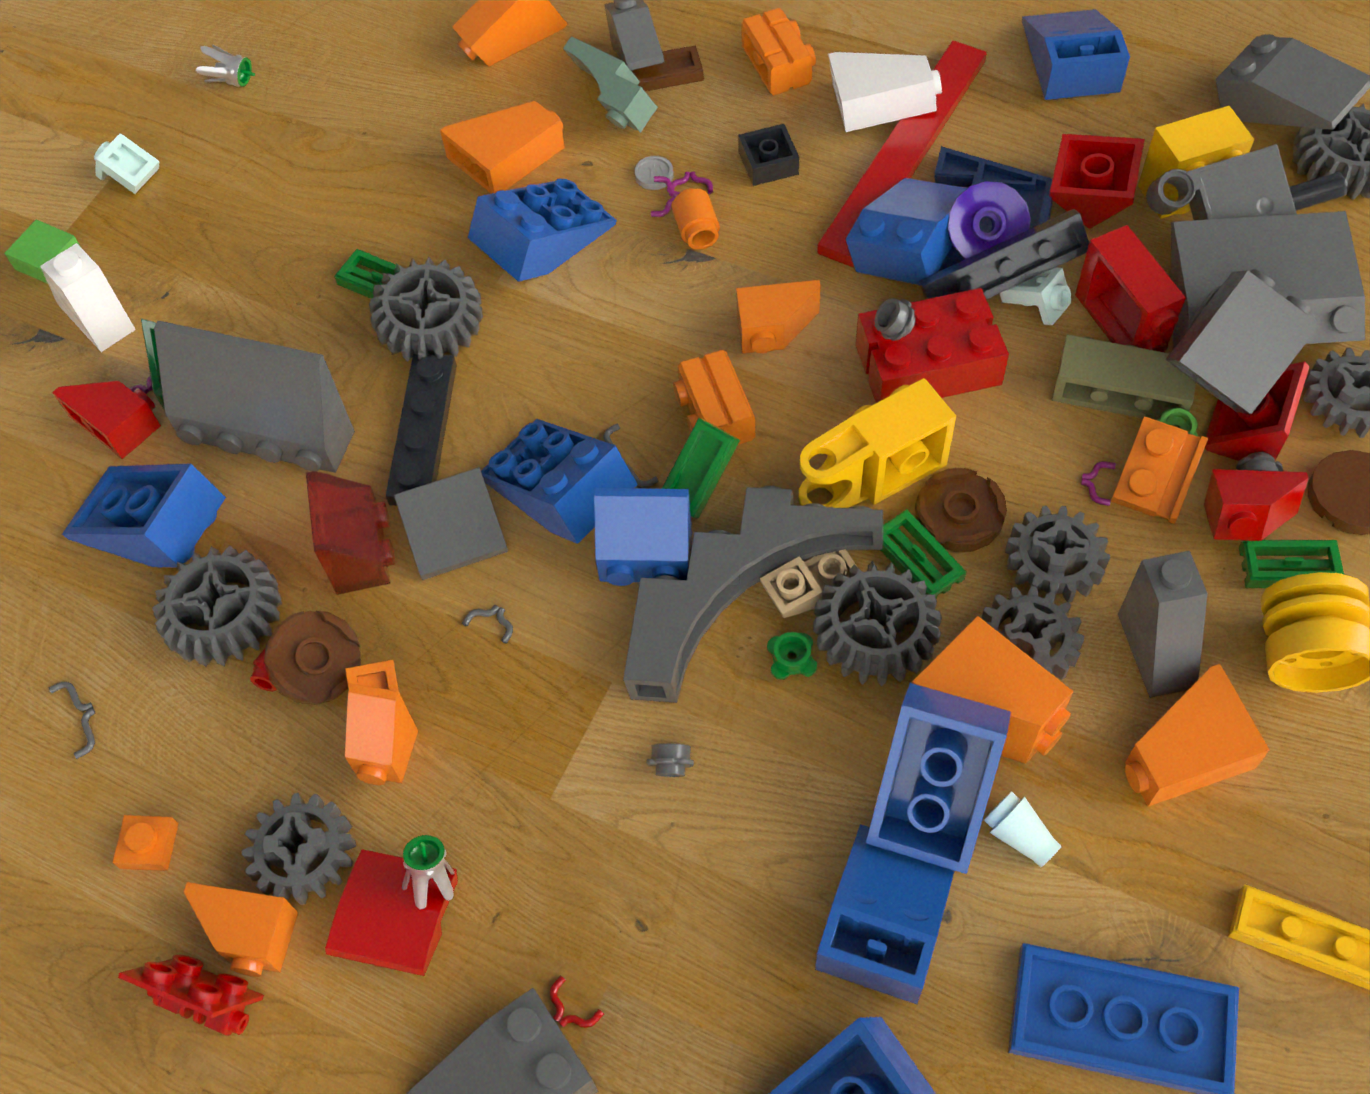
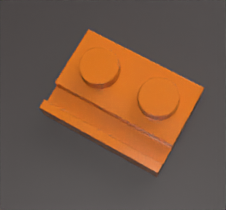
M1144 416L1111 502L1153 517L1156 515L1175 524L1208 438L1204 436L1200 438L1188 434V431Z

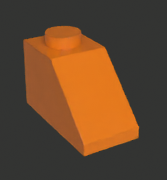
M820 280L736 288L737 319L742 354L784 350L819 313Z
M351 683L347 701L345 759L357 778L363 782L372 785H384L386 781L402 783L418 729L398 691Z
M190 882L186 883L184 889L186 898L215 951L231 963V971L252 977H260L263 970L281 973L298 916V911L285 898Z

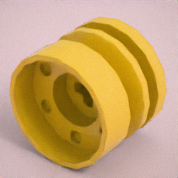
M1317 572L1300 574L1279 580L1265 589L1260 597L1263 613V628L1268 636L1265 642L1267 672L1272 682L1282 688L1294 691L1320 693L1356 687L1370 680V600L1368 587L1357 578L1340 573Z

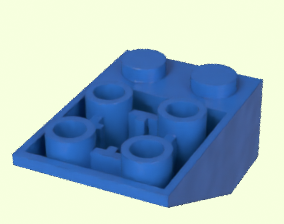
M1093 9L1022 17V24L1045 100L1121 92L1130 55L1121 30L1100 12Z
M557 179L551 182L537 185L530 184L522 188L507 191L501 190L496 193L478 196L468 239L520 282L549 274L615 226L617 220L606 212L600 203L590 199L580 191L574 182L567 179Z
M539 419L524 426L519 432V436L504 450L493 455L489 460V464L481 470L484 482L551 533L576 544L595 527V488H635L638 485L616 445Z
M860 824L819 945L815 970L917 1005L936 944L954 870L867 844L866 840L870 827Z

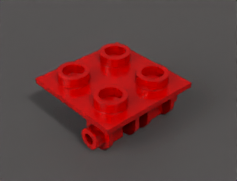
M174 955L172 959L161 962H146L142 967L123 971L118 975V978L147 990V995L153 998L154 1005L175 1014L180 1013V1016L186 1019L193 1015L195 1023L203 1024L205 1022V1027L225 1036H230L232 1033L240 1035L245 1030L249 1021V1015L244 1013L245 1007L263 1000L264 997L263 994L247 988L248 982L245 979L232 974L221 973L216 975L202 969L204 965L202 961L186 955Z

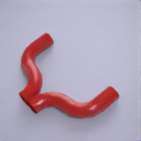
M560 975L550 988L549 994L552 1003L556 1007V1014L553 1018L562 1027H565L568 1023H574L582 1028L594 1026L604 1015L600 1009L588 1020H584L577 1015L563 1017L564 1006L558 998L557 992L566 980Z

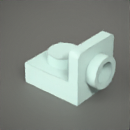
M121 133L111 143L108 141L104 142L94 155L96 177L103 181L109 175L134 194L159 169V161Z
M1055 267L1000 293L1002 303L1038 306L1044 325H1053L1071 304V291L1067 286L1063 268Z

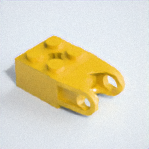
M925 378L910 386L902 385L898 387L889 397L874 405L860 407L847 420L814 439L803 448L800 454V469L807 478L799 488L798 502L800 506L812 503L807 495L816 488H825L833 496L831 501L822 504L825 507L849 508L867 499L875 505L947 466L956 421L955 413ZM817 454L828 455L819 469L816 470L810 466L809 460Z

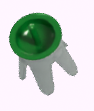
M212 44L213 48L201 46L202 53L220 61L215 64V67L199 66L196 68L198 74L217 77L207 79L204 82H226L237 87H244L248 84L250 77L255 76V73L252 72V64L249 58L242 57L241 55L234 56Z
M421 835L413 838L406 844L403 850V865L406 868L402 889H407L410 876L412 875L414 902L419 909L426 907L428 882L432 878L446 900L453 898V888L445 867L451 874H454V870L444 859L446 857V850L443 843L431 835Z

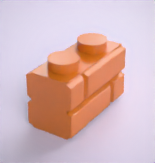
M780 8L764 12L763 16L757 14L743 19L741 23L742 47L770 94L773 96L789 91L790 87L796 89L808 85L812 81V67L816 65L815 52L811 44L804 45L802 42L800 29L795 20L789 21Z
M719 350L706 354L701 359L696 357L680 362L678 365L679 381L673 382V389L679 406L687 405L690 411V415L686 416L690 433L698 418H701L740 439L738 445L752 441L755 438V416L727 352Z

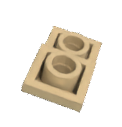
M846 549L839 552L835 551L817 555L805 562L799 556L761 577L760 582L782 617L786 618L814 609L818 600H822V590L825 585L833 586V580L837 573L849 577V570L855 562Z

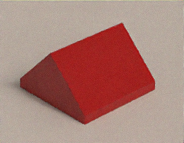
M1062 134L1050 188V197L1066 211L1077 210L1081 215L1083 224L1088 229L1131 206L1134 203L1145 139Z
M1305 361L1290 364L1252 414L1235 412L1218 399L1206 434L1208 440L1205 449L1237 461L1254 452L1267 453L1276 460L1289 436L1309 370L1308 364Z

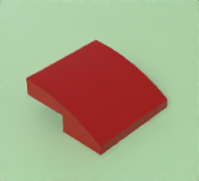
M361 849L343 890L325 946L326 955L425 976L442 936L441 920L450 900H446L442 896L436 882L432 878L428 882L426 907L424 909L417 908L414 902L412 875L410 876L407 889H402L406 868L403 865L404 859ZM445 867L454 892L458 883L457 869L452 868L454 874H451Z

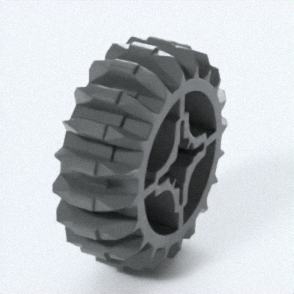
M1364 103L1359 107H1352L1333 130L1300 127L1293 141L1294 146L1292 149V162L1298 166L1297 174L1307 175V181L1336 172L1342 173L1343 177L1347 180V195L1351 200H1354L1360 194L1369 199L1370 110L1365 109Z
M428 257L425 264L418 265L412 258L408 268H403L396 264L394 269L395 275L383 273L382 285H374V298L370 299L369 308L372 315L370 320L378 340L382 345L387 344L388 350L392 355L402 352L403 358L408 362L412 359L413 354H418L420 361L422 358L427 357V355H435L437 359H441L443 354L447 352L457 357L459 352L458 345L469 348L471 336L478 335L480 329L479 322L483 318V311L480 306L481 295L478 289H475L474 281L471 276L464 277V272L460 266L450 270V265L446 259L437 266L434 265L430 257Z
M229 545L222 555L218 549L212 546L206 557H201V555L193 552V562L188 565L177 562V570L179 572L175 576L164 575V583L168 588L155 591L156 599L159 602L152 607L154 616L158 620L155 623L156 629L161 637L165 639L164 643L171 651H175V653L178 652L181 658L188 662L196 659L199 664L207 667L214 658L217 664L225 667L228 656L233 654L237 659L243 661V650L249 646L259 650L260 643L257 639L260 636L271 637L272 628L268 623L280 621V613L277 607L282 605L281 595L278 592V582L274 575L270 574L267 565L260 559L256 560L253 554L247 550L239 554L236 549ZM227 583H241L249 587L239 588L238 585H227ZM197 623L199 627L209 626V630H195L187 627V625Z
M872 560L868 565L867 572H862L854 564L849 570V577L837 573L833 580V586L825 585L822 590V600H818L815 604L814 614L816 619L813 620V631L816 635H819L817 637L819 651H828L826 660L829 666L842 662L841 673L844 677L851 674L854 670L859 672L861 684L868 680L869 675H875L882 687L887 681L888 674H892L901 683L905 679L906 669L917 674L922 668V660L929 661L934 654L935 648L933 646L939 643L941 631L937 627L940 626L942 617L940 611L935 610L937 604L935 595L925 594L927 589L925 580L911 583L912 574L910 569L901 575L894 574L895 567L892 562L886 567L885 571L877 570V566ZM858 602L859 611L850 615V620L840 623L839 618L850 605ZM913 623L914 633L905 642L897 645L895 642L896 633L903 631L905 625Z

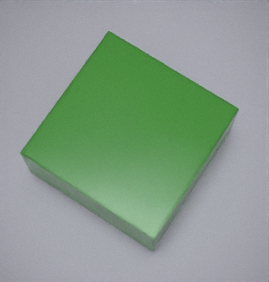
M36 219L4 254L15 270L48 284L40 266L77 243L79 245L74 235Z

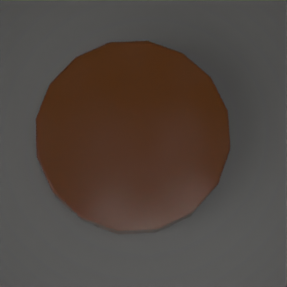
M1355 450L1334 452L1320 461L1308 481V498L1313 510L1321 518L1325 516L1328 520L1334 522L1332 526L1342 532L1358 535L1370 534V453Z
M967 468L946 469L932 475L918 494L915 505L916 519L947 550L954 552L976 551L988 546L1002 530L1007 514L1005 496L996 482L989 477L986 480L976 475L977 471Z
M316 610V612L303 611L292 614L277 625L266 644L264 664L269 681L281 695L296 703L318 705L335 700L348 689L345 668L361 665L360 644L356 633L346 621L330 612Z

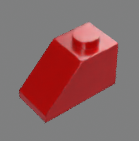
M120 381L61 386L52 392L71 419L121 459H124L161 427L152 412L156 408L153 401L139 388L133 392Z
M1213 469L1204 501V508L1213 539L1262 541L1298 514L1309 478L1307 472Z

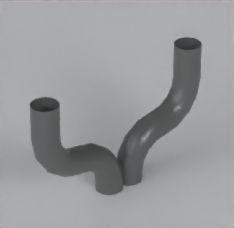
M494 605L490 610L474 609L462 621L464 626H468L475 616L490 617L497 613V620L506 627V633L501 641L507 644L513 633L512 624L504 618L505 609Z

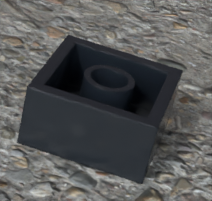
M785 124L738 135V152L753 186L799 175L800 157Z

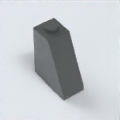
M1190 551L1142 560L1118 612V617L1149 698L1189 690L1199 680L1208 593Z

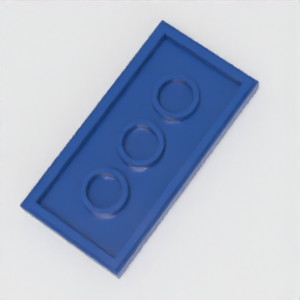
M1023 943L1019 954L1008 1053L1197 1094H1234L1239 987Z

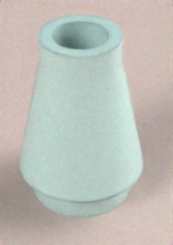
M1012 791L984 819L992 828L990 831L992 835L1033 860L1040 868L1061 848V845L1050 834L1025 796L1020 800Z

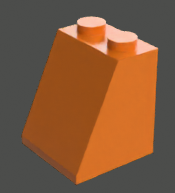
M979 616L912 681L916 685L1011 711L1007 737L1001 756L1024 764L1037 751L1045 756L1056 745L1063 734L1059 730L1071 716V713L1066 708L1074 691Z

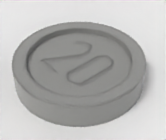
M646 157L640 160L635 167L636 182L648 190L665 188L667 186L665 183L654 182V176H664L672 181L674 176L673 166L664 157Z

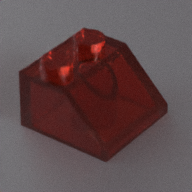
M317 471L306 472L314 552L336 594L339 595L391 584L388 566L395 565V556L391 540L384 539L383 528L390 527V519L385 501L377 502L370 485Z

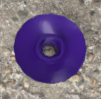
M985 181L968 187L956 198L949 212L947 228L953 247L963 258L967 259L1029 230L1031 217L1025 200L1015 189L1002 182ZM983 217L989 218L992 222V228L988 233L981 231L979 227V222Z

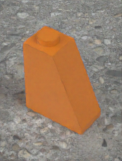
M478 0L452 28L462 38L457 43L472 60L479 56L490 67L563 30L568 24L549 0Z
M536 101L451 124L440 130L447 158L491 194L507 190L565 148L561 119L554 111H548Z
M1221 664L1211 666L1135 744L1125 762V774L1133 791L1141 793L1149 807L1254 770L1270 750Z

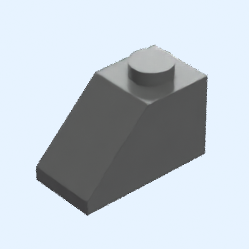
M614 0L612 3L604 4L612 48L631 71L664 62L649 8L643 0Z

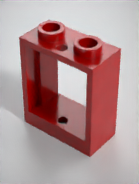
M1128 225L1090 240L1075 296L1111 343L1134 345L1138 348L1165 353L1175 325L1179 320L1178 317L1186 297Z

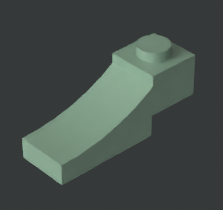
M571 36L563 49L580 69L596 79L601 90L597 100L608 111L605 115L606 118L621 129L629 126L641 132L658 107L642 87L638 86L640 81L622 60Z

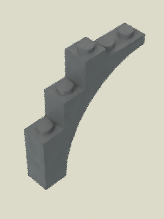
M777 486L747 487L740 534H731L723 530H713L709 533L694 532L687 580H679L668 575L640 579L623 678L630 699L677 703L686 668L701 638L724 609L748 588L760 582L761 577L799 556L802 560H806L817 555L835 551L839 552L844 549H882L884 535L883 510H873L866 506L834 508L816 503L796 506L794 505L793 493L790 489H781Z

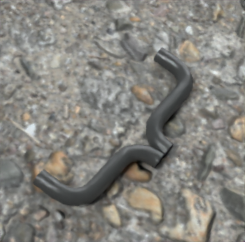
M618 423L605 431V442L615 445L610 439V435L620 429ZM626 464L636 480L637 486L647 488L659 482L656 476L648 481H641L633 469Z
M59 682L49 687L50 692L54 693L66 688L76 709L86 711L82 716L81 725L87 738V745L74 752L75 758L78 759L88 754L94 747L95 738L89 725V718L96 713L91 702L88 704L80 702L73 684Z

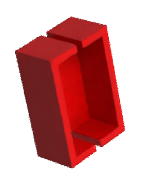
M982 288L911 302V308L914 309L915 315L914 327L908 335L896 341L885 339L881 332L876 329L874 321L877 310L858 314L855 345L865 374H869L868 382L876 403L889 397L898 387L902 385L910 386L923 378L929 382L941 398L1000 386L1003 383L1009 352L997 324L992 325L994 316Z

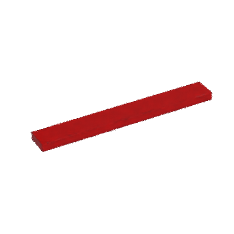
M952 40L933 69L938 70L942 93L936 94L937 111L900 119L819 241L817 254L854 268L846 238L863 208L904 178L911 179L986 62V51Z

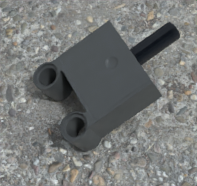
M1277 144L1191 171L1172 169L1151 183L1146 193V199L1149 207L1155 213L1162 215L1171 214L1189 203L1193 220L1297 214L1296 211L1344 197L1347 194L1348 183L1342 173L1336 172L1289 187ZM1164 183H1170L1176 187L1178 191L1176 202L1170 201L1165 197L1163 193ZM1171 268L1170 273H1169V277L1171 278V280H1172V268Z

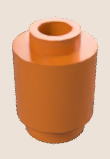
M689 188L683 190L675 197L671 205L681 238L692 249L708 248L717 241L720 229L709 194L702 189Z

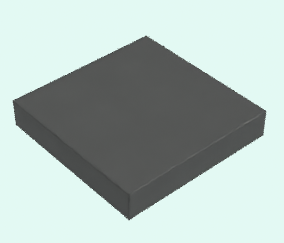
M480 467L394 495L422 580L508 552Z

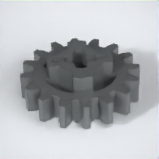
M1346 348L1342 357H1340L1332 350L1328 353L1325 360L1318 359L1315 362L1304 383V387L1308 390L1303 399L1305 402L1315 403L1310 411L1312 416L1323 414L1326 417L1323 423L1325 428L1335 423L1340 426V435L1345 436L1349 429H1355L1359 438H1364L1370 429V351L1365 350L1360 357L1355 356L1351 348Z
M1042 506L1039 518L1031 512L1025 513L1022 524L1015 523L1013 525L1011 538H1008L1005 553L1009 554L1006 564L1007 570H1018L1014 582L1017 585L1029 582L1031 586H1036L1038 592L1040 590L1045 591L1046 595L1050 591L1055 592V597L1056 594H1063L1067 602L1073 601L1076 590L1085 597L1088 596L1093 584L1099 585L1110 560V554L1105 553L1108 539L1105 537L1096 538L1099 524L1097 522L1088 526L1083 524L1085 513L1081 511L1074 518L1067 516L1066 506H1061L1058 514H1052L1047 506Z
M1031 586L1026 596H1022L1017 587L1011 588L1008 600L997 594L994 597L992 608H984L981 619L1051 674L1053 673L1056 677L1063 680L1067 675L1069 666L1075 667L1081 654L1078 650L1081 649L1084 642V635L1076 633L1082 622L1080 617H1067L1071 604L1066 602L1057 606L1053 603L1055 600V592L1050 591L1045 598L1038 597L1036 586ZM1010 617V624L1004 625L1003 631H999L1000 624ZM1057 642H1061L1060 650L1050 657V650L1055 648Z
M294 793L291 798V805L286 807L278 799L274 800L273 808L275 813L269 817L267 814L259 812L256 817L262 826L259 830L250 829L245 833L250 841L254 843V846L242 850V856L249 863H252L245 869L246 874L253 881H258L256 887L264 895H269L273 892V896L283 897L288 901L292 893L300 905L306 904L308 892L313 890L321 899L326 897L324 884L331 881L334 884L340 885L343 880L337 873L339 867L346 868L353 865L351 858L344 853V851L356 847L354 838L351 834H347L352 828L350 822L345 815L340 816L341 811L334 802L331 801L324 806L323 800L317 794H313L308 803L305 804L298 793ZM311 820L324 824L328 827L329 831L324 832L322 828L314 829L311 825ZM270 865H275L278 869L284 868L288 873V878L273 873Z

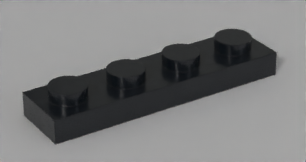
M1075 209L1067 211L920 280L919 284L925 299L982 288L986 299L1087 253L1089 240L1081 215Z
M413 354L385 496L390 506H397L394 495L437 481L457 368L454 355H443L441 359H437L435 355H427V357L422 358L420 361L418 354Z

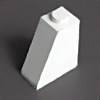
M848 52L828 54L832 83L846 132L937 111L936 94L942 93L941 81L938 70L931 71L927 56Z
M77 243L40 266L59 307L100 352H103L136 330L99 266Z

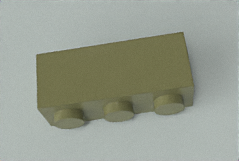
M1067 334L1059 361L1052 401L1138 418H1144L1145 416L1156 420L1162 417L1163 411L1170 408H1182L1189 411L1194 400L1196 382L1166 361L1170 353Z

